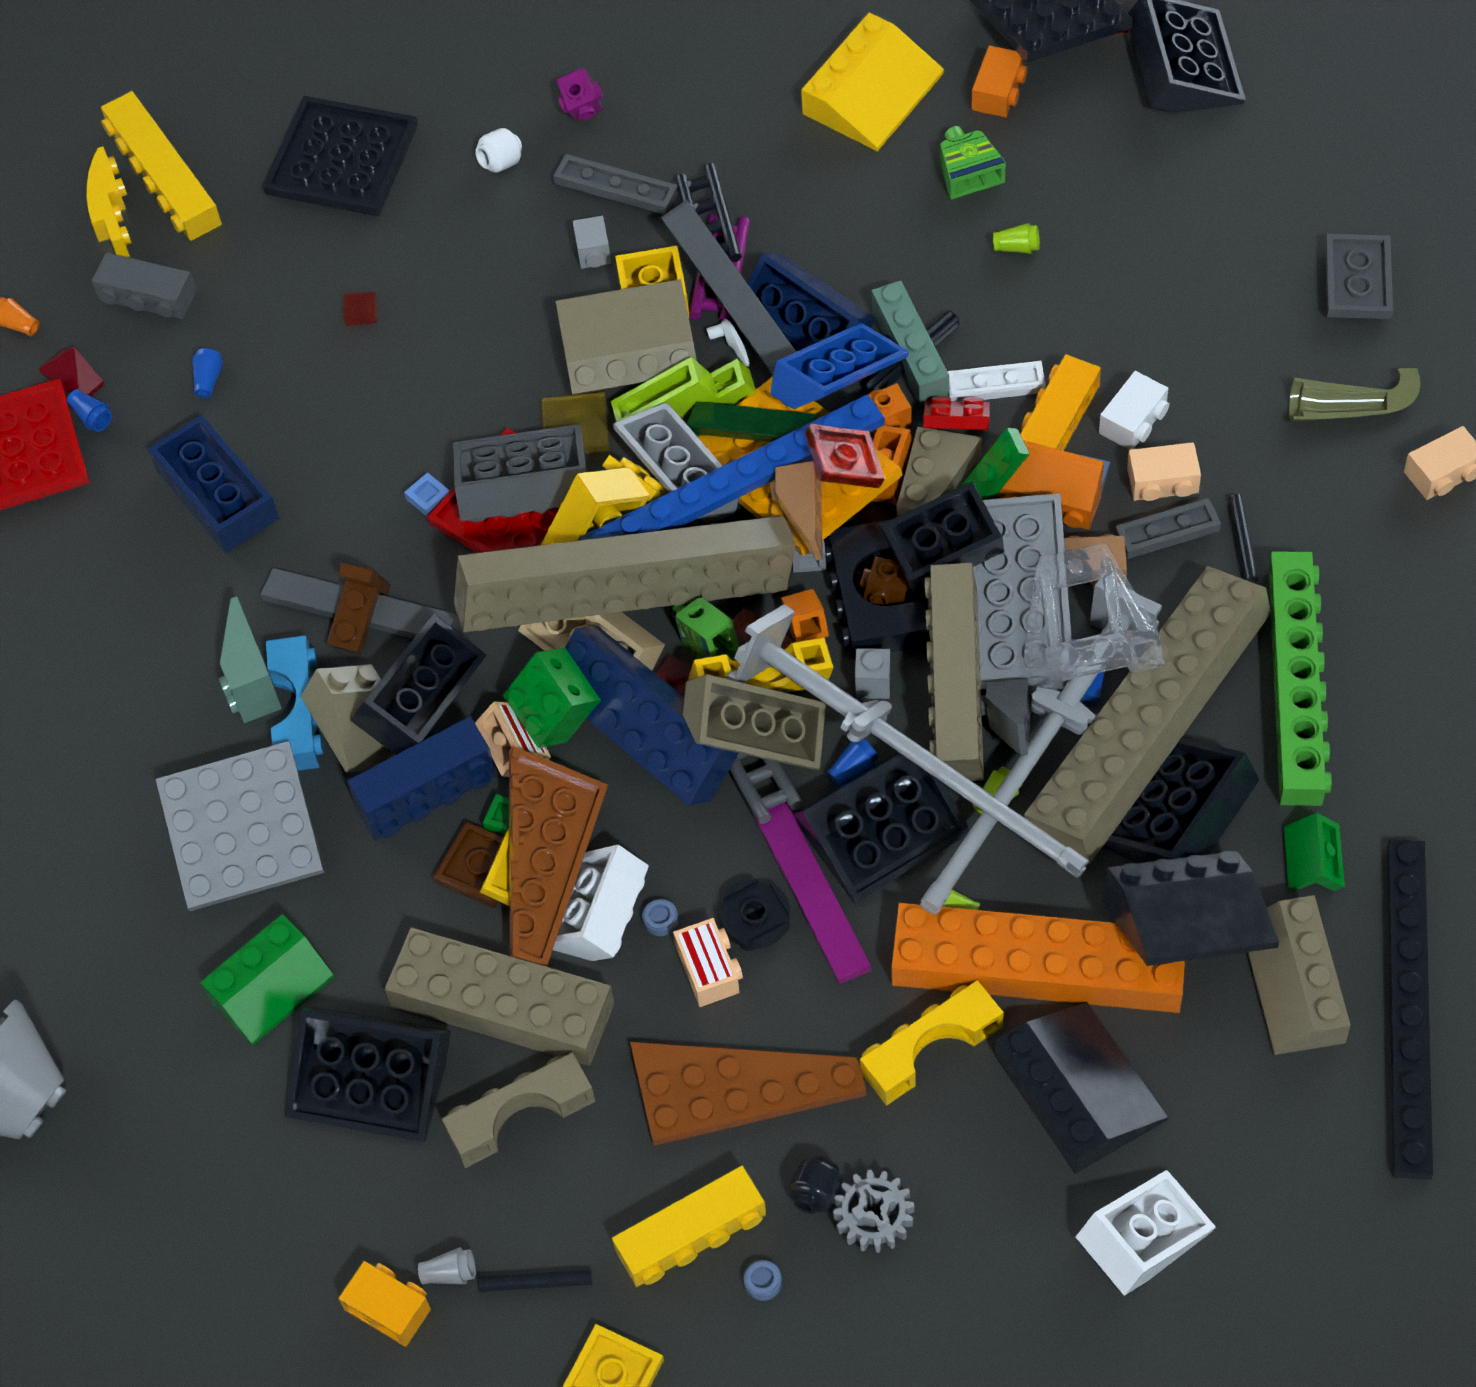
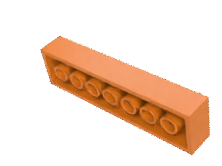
M899 903L892 959V986L954 992L958 987L962 985L969 986L978 980L989 995L1078 1004L1087 1002L1089 1005L1180 1013L1185 961L1146 966L1116 923L942 907L938 914L934 915L925 911L921 905Z

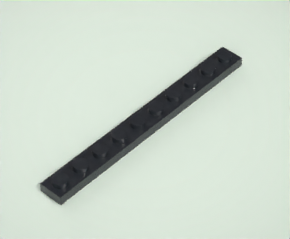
M1389 839L1387 854L1393 1178L1431 1180L1433 1176L1425 841Z

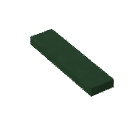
M696 401L686 425L694 434L773 442L817 420L815 414Z

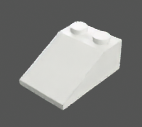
M1166 1170L1094 1212L1076 1238L1125 1296L1157 1275L1210 1234L1216 1227Z

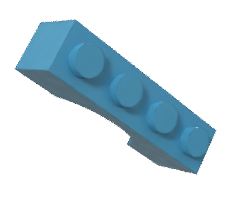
M306 635L266 641L267 669L273 685L286 689L296 696L294 708L288 717L271 727L272 746L289 741L293 749L298 771L319 768V755L324 754L323 738L321 734H317V723L301 698L303 691L313 676V668L318 667L316 648H310Z

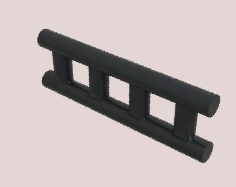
M714 163L706 164L704 167L706 175L689 181L686 174L677 175L675 179L681 202L687 200L698 215L716 209L718 220L705 225L712 235L722 232L725 242L719 245L726 255L729 256L731 262H738L742 256L716 165ZM709 187L712 197L694 203L692 193Z

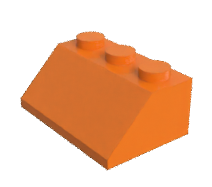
M1024 441L1030 455L995 496V499L1060 493L1063 523L1072 528L1080 527L1090 530L1101 500L1104 462Z

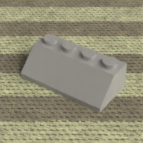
M667 402L618 421L613 425L614 430L669 493L722 467L721 463ZM738 498L697 519L710 525L734 515Z

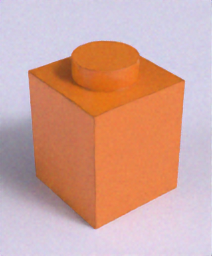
M814 589L781 598L783 605L785 604L795 611L788 628L795 642L829 636L824 608Z

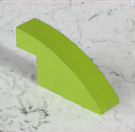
M690 357L611 401L616 422L666 402L686 422L691 415L696 401L737 405L748 395L755 393L756 389L750 369L738 359L709 373L695 359Z

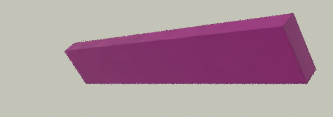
M787 802L769 809L768 811L772 818L765 824L759 823L751 809L752 815L838 984H843L871 972V965Z

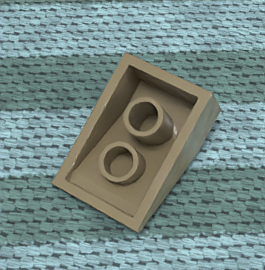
M372 664L316 669L301 695L302 700L346 773L368 770L395 756L390 750L350 721L381 681Z

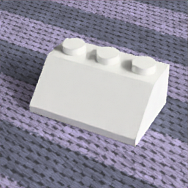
M620 845L585 852L553 950L590 961L613 958L621 947V937L626 924L633 915V906L638 893L645 884L644 877L649 865Z

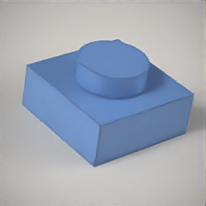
M427 472L408 488L404 494L406 500L427 517L450 490Z

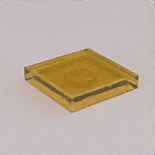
M605 392L542 398L543 429L581 424L585 453L610 451Z

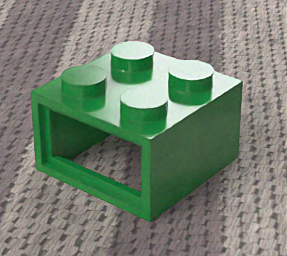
M566 648L536 652L503 694V697L538 748L567 743L601 701Z

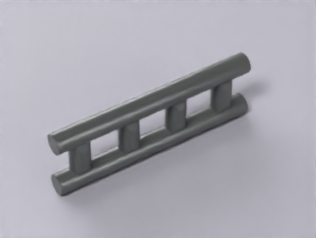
M738 754L729 770L760 824L769 822L772 816L768 810L787 802L791 810H797L802 807L803 801L780 762L763 759L764 766L747 773L740 759L749 755ZM773 777L780 790L761 798L754 784Z

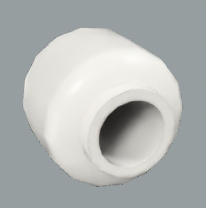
M499 128L483 135L479 139L476 157L483 168L498 173L519 162L522 144L517 135L506 128Z

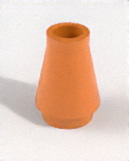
M1 297L0 326L24 333L30 337L33 336L39 328L40 321L30 315L13 298L6 299Z

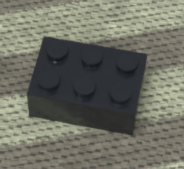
M973 481L881 525L884 539L913 595L925 591V578L931 577V565L972 563L974 567L1005 552L1002 535Z

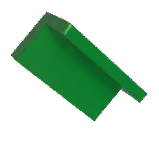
M1315 813L1284 827L1288 887L1297 891L1317 883L1331 891L1344 888L1339 824L1319 813Z

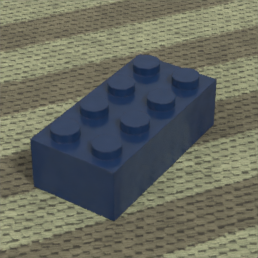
M200 415L148 448L157 472L225 553L279 519L272 496L203 415Z
M471 716L349 779L347 782L355 808L375 841L381 837L387 838L396 834L400 827L411 821L417 822L426 818L432 810L441 805L453 804L462 794L473 788L480 789L485 787L496 776L490 748Z

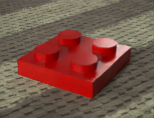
M946 396L932 397V401H925L923 428L989 430L990 402H983V398L967 397L964 398V402L951 401V398Z

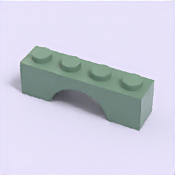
M902 281L873 289L872 314L876 318L875 320L883 336L889 335L893 342L909 351L908 357L903 359L902 363L907 384L919 408L925 407V401H932V397H949V374Z

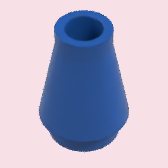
M201 348L192 357L193 393L198 397L209 398L213 394L223 361L218 351Z
M79 389L72 391L68 395V405L72 407L88 430L100 432L109 426L113 418L109 405L83 393Z
M862 739L859 742L851 741L827 773L838 786H841L875 766L874 761L879 756L866 740Z

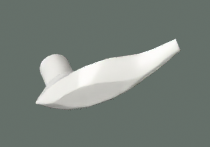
M723 319L721 324L707 328L710 340L725 336L728 345L733 348L739 359L745 366H749L750 363L746 349L729 320Z

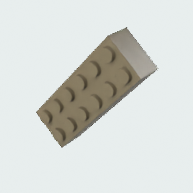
M972 563L931 565V577L925 578V593L929 603V610H926V626L930 635V642H927V659L931 668V674H928V692L931 695L932 706H935L929 707V725L932 728L933 739H936L930 740V753L970 781H983L984 760L980 705L981 676L978 591Z
M410 928L384 989L392 1008L554 1056H566L573 1052L578 1063L591 1066L615 1004L611 985L415 928Z

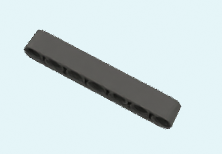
M685 200L662 216V221L769 372L774 376L776 361L795 353V349L691 204Z

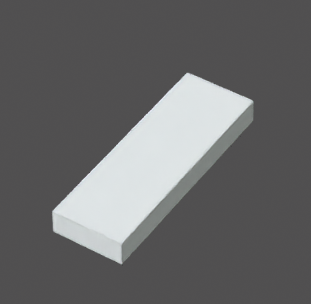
M1041 361L947 371L949 374V397L951 401L964 402V398L980 397L983 400L1032 395L1038 394L1041 388L1046 389Z

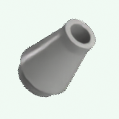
M458 1247L428 1261L419 1262L418 1275L421 1284L466 1285L468 1280L475 1279L476 1266L472 1251L470 1249L462 1250L461 1247Z

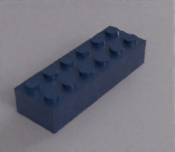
M599 626L575 628L565 648L601 699L586 719L688 806L710 802L739 753L696 744L683 717L684 697Z

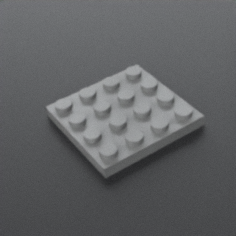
M289 741L156 779L189 911L325 873L293 749Z

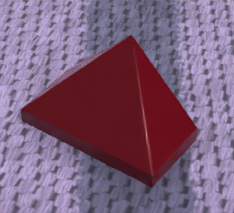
M74 346L60 349L38 368L39 373L50 381L61 378L65 392L68 395L72 391L79 389L83 393L92 396L105 385L103 380Z

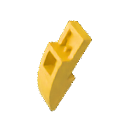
M104 146L97 148L88 173V212L98 241L111 239L116 255L130 257L126 245L132 242L126 226L119 227L118 224L124 221L120 211L126 209L122 197L127 196V192L122 178L115 180L114 175L120 173L114 156L108 158Z

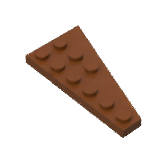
M513 745L509 750L510 956L547 967L608 784Z
M630 1042L654 1146L867 1096L858 1057Z

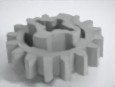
M868 1170L867 1179L863 1180L860 1176L854 1174V1185L850 1186L843 1182L841 1190L844 1196L836 1195L834 1198L835 1205L839 1207L833 1210L834 1220L840 1221L837 1224L838 1233L848 1232L847 1244L849 1245L853 1244L856 1240L860 1241V1249L863 1252L867 1249L868 1244L874 1245L876 1253H880L881 1244L886 1243L891 1249L895 1248L894 1238L897 1236L905 1240L907 1238V1231L904 1227L913 1226V1217L909 1214L914 1213V1202L908 1201L910 1199L909 1188L899 1190L901 1179L897 1177L892 1182L887 1181L886 1171H883L879 1178H874L872 1170ZM857 1197L858 1206L852 1208V1212L849 1213L850 1205ZM867 1202L870 1208L873 1207L876 1212L880 1211V1219L873 1211H868ZM899 1209L898 1217L891 1226L889 1218L896 1214V1210Z

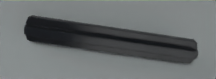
M947 311L926 329L934 346H937L959 326L960 319L952 311ZM902 360L879 370L864 383L866 394L874 390L887 388L905 373Z

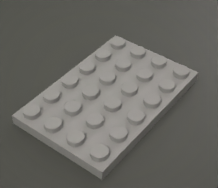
M1061 494L983 500L1002 535L1005 552L973 567L978 591L981 694H986L987 682L1028 679L1030 690H1036L1037 687L1046 689L1065 687L1074 674Z

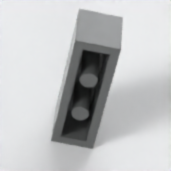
M105 253L91 280L98 300L110 305L127 306L136 311L144 310L157 313L166 318L183 319L197 292L192 274L189 271L111 253Z

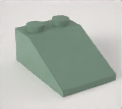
M233 597L230 599L220 660L225 676L218 679L232 713L239 712L243 723H247L282 708L238 597Z

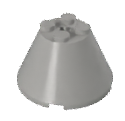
M15 999L3 1011L8 1015L7 1019L3 1017L0 1019V1136L20 1140L23 1135L28 1138L34 1135L44 1121L39 1115L47 1105L54 1108L67 1090L61 1086L64 1078L23 1004Z

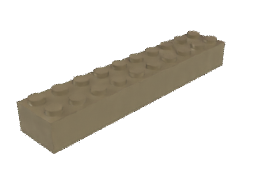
M785 516L459 555L454 605L464 633L692 603L697 598L712 601L786 591L796 542Z
M1207 566L1101 709L1092 724H1090L1025 812V819L1066 847H1071L1088 859V864H1091L1271 614L1266 587Z

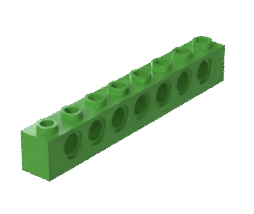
M1272 551L1268 573L1280 805L1322 806L1325 793H1331L1332 778L1331 772H1325V762H1329L1330 745L1329 741H1323V732H1327L1328 713L1321 710V702L1326 700V682L1320 681L1319 672H1324V652H1318V643H1322L1323 626L1322 623L1316 622V614H1320L1321 595L1315 594L1314 585L1319 584V565H1313L1312 552ZM1290 588H1297V589H1300V590H1299V591H1295V590H1292V589H1290ZM1293 616H1297V617H1300V618H1302V619L1297 620V619H1294V618H1292V617H1293ZM1299 645L1302 646L1303 649H1297L1293 646ZM1294 675H1303L1306 678H1297ZM1296 704H1302L1308 708H1299ZM1304 734L1307 735L1309 738L1303 739L1298 737L1297 735ZM1305 764L1310 766L1311 769H1302L1298 765Z

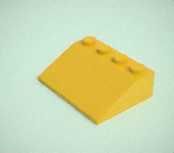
M869 12L802 88V113L878 152L944 74V68L897 26Z

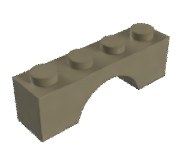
M572 1052L566 1056L559 1055L550 1059L544 1067L534 1072L520 1074L513 1080V1083L501 1089L494 1088L485 1092L479 1100L468 1106L460 1105L455 1107L448 1113V1116L442 1118V1121L464 1167L467 1168L498 1152V1135L501 1127L517 1111L528 1107H543L556 1112L564 1118L596 1101L592 1086Z

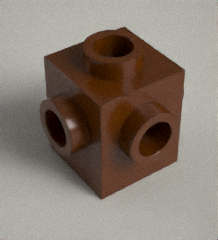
M875 556L871 569L865 567L860 582V587L865 588L863 599L879 606L904 604L909 589L896 561Z

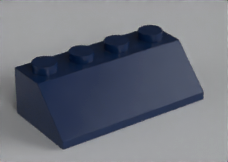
M763 253L747 283L797 352L859 323H863L871 328L876 319L783 254Z

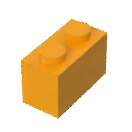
M364 1261L338 1299L346 1312L406 1347L431 1311L425 1297L427 1293L412 1282L408 1281L404 1285L394 1279L396 1277L394 1272L386 1266L377 1263L374 1267Z

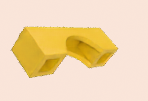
M825 638L795 642L785 649L792 656L829 680L833 664ZM727 654L697 659L693 661L688 679L692 680L706 674L726 679L727 675L738 669L741 663L731 660ZM772 666L744 682L745 684L783 693L805 690Z
M978 980L969 986L962 985L950 995V999L941 1005L934 1004L922 1013L921 1018L913 1024H904L897 1028L891 1038L883 1044L876 1043L870 1046L862 1054V1058H860L862 1076L887 1106L916 1086L914 1062L919 1052L926 1045L939 1039L953 1038L976 1046L1003 1027L1004 1012Z

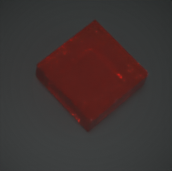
M375 292L344 294V320L346 326L377 323V298Z

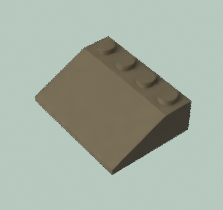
M681 279L556 301L572 396L642 384L690 357L696 360Z

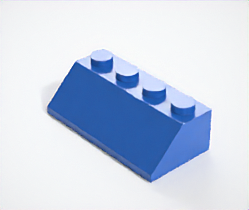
M859 323L776 361L770 394L782 401L784 405L796 409L907 358L909 351L865 324Z

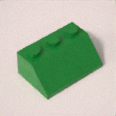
M282 914L203 979L200 984L208 1000L254 1046L334 978V974L306 937Z

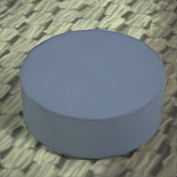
M656 899L645 906L642 917L644 926L649 933L655 936H665L676 929L678 913L673 903L665 899Z
M759 1260L749 1265L744 1274V1284L747 1293L752 1298L761 1301L774 1298L782 1286L779 1268L767 1260Z

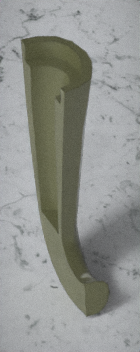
M1418 368L1397 369L1399 383L1389 390L1294 377L1289 395L1290 422L1335 420L1387 415L1401 411L1410 406L1420 392L1421 382Z

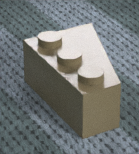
M918 426L896 506L897 517L959 488L966 480L972 468L976 467L981 461L982 437Z

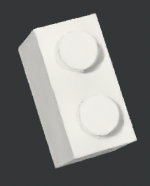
M1134 371L1101 413L1099 434L1129 450H1133L1139 441L1144 442L1148 438L1156 419L1161 420L1167 413L1169 403L1167 402L1168 387Z

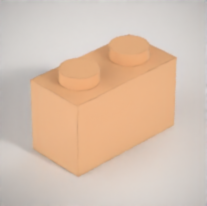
M1461 426L1408 453L1404 473L1426 500L1436 495L1443 496L1463 481L1470 482L1476 479V441L1465 427Z
M1194 442L1129 450L1127 471L1133 501H1153L1162 497H1186L1199 493L1201 472Z

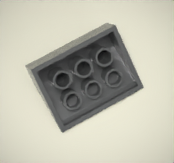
M581 424L453 442L454 486L461 521L480 522L489 517H514L519 513L531 511L543 513L552 508H558L564 501L576 475L587 472Z

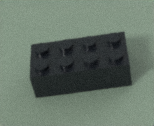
M433 614L350 721L393 754L397 755L424 739L487 654Z

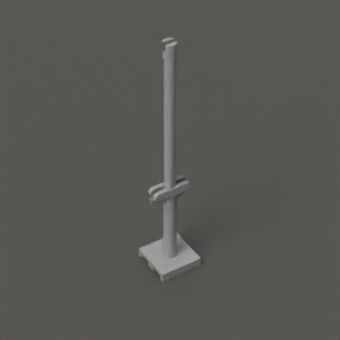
M1102 576L1094 587L1090 625L1102 630V632L1061 692L1037 687L1032 694L1031 710L1044 717L1045 720L1029 742L1028 755L1018 758L993 795L996 799L1007 806L1009 805L1061 726L1078 735L1084 734L1088 727L1087 724H1092L1095 714L1085 707L1080 700L1120 640L1143 651L1147 649L1158 629L1159 621L1156 619L1162 605ZM985 811L981 813L938 879L931 884L921 899L920 905L928 913L938 914L950 896V891L996 824L997 820Z
M784 604L747 626L745 632L752 636L751 640L738 648L734 659L741 663L740 667L729 673L726 679L744 683L770 666L774 667L845 716L840 728L844 731L849 730L847 738L850 741L859 742L872 733L1057 861L1056 864L1075 877H1080L1085 871V866L1089 863V860L1051 837L886 723L887 715L892 709V705L889 702L873 700L861 703L782 649L781 644L794 616V610Z

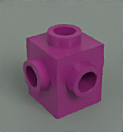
M585 68L556 79L562 96L558 97L563 112L565 114L570 113L575 121L591 119L597 112L603 110L600 99L604 98L602 89L597 80L593 82Z

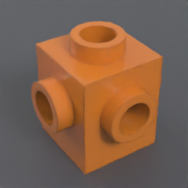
M897 383L882 390H874L868 394L885 417V426L904 429L912 426L911 406ZM875 429V430L872 431V433H873L874 436H875V433H876V430H877V429Z

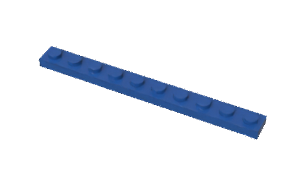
M867 394L580 537V541L678 529L775 480V467L811 462L885 425V417Z

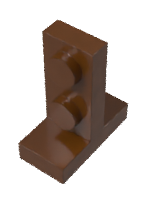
M342 563L338 575L345 580V584L327 645L361 654L378 596H387L391 584L373 570Z

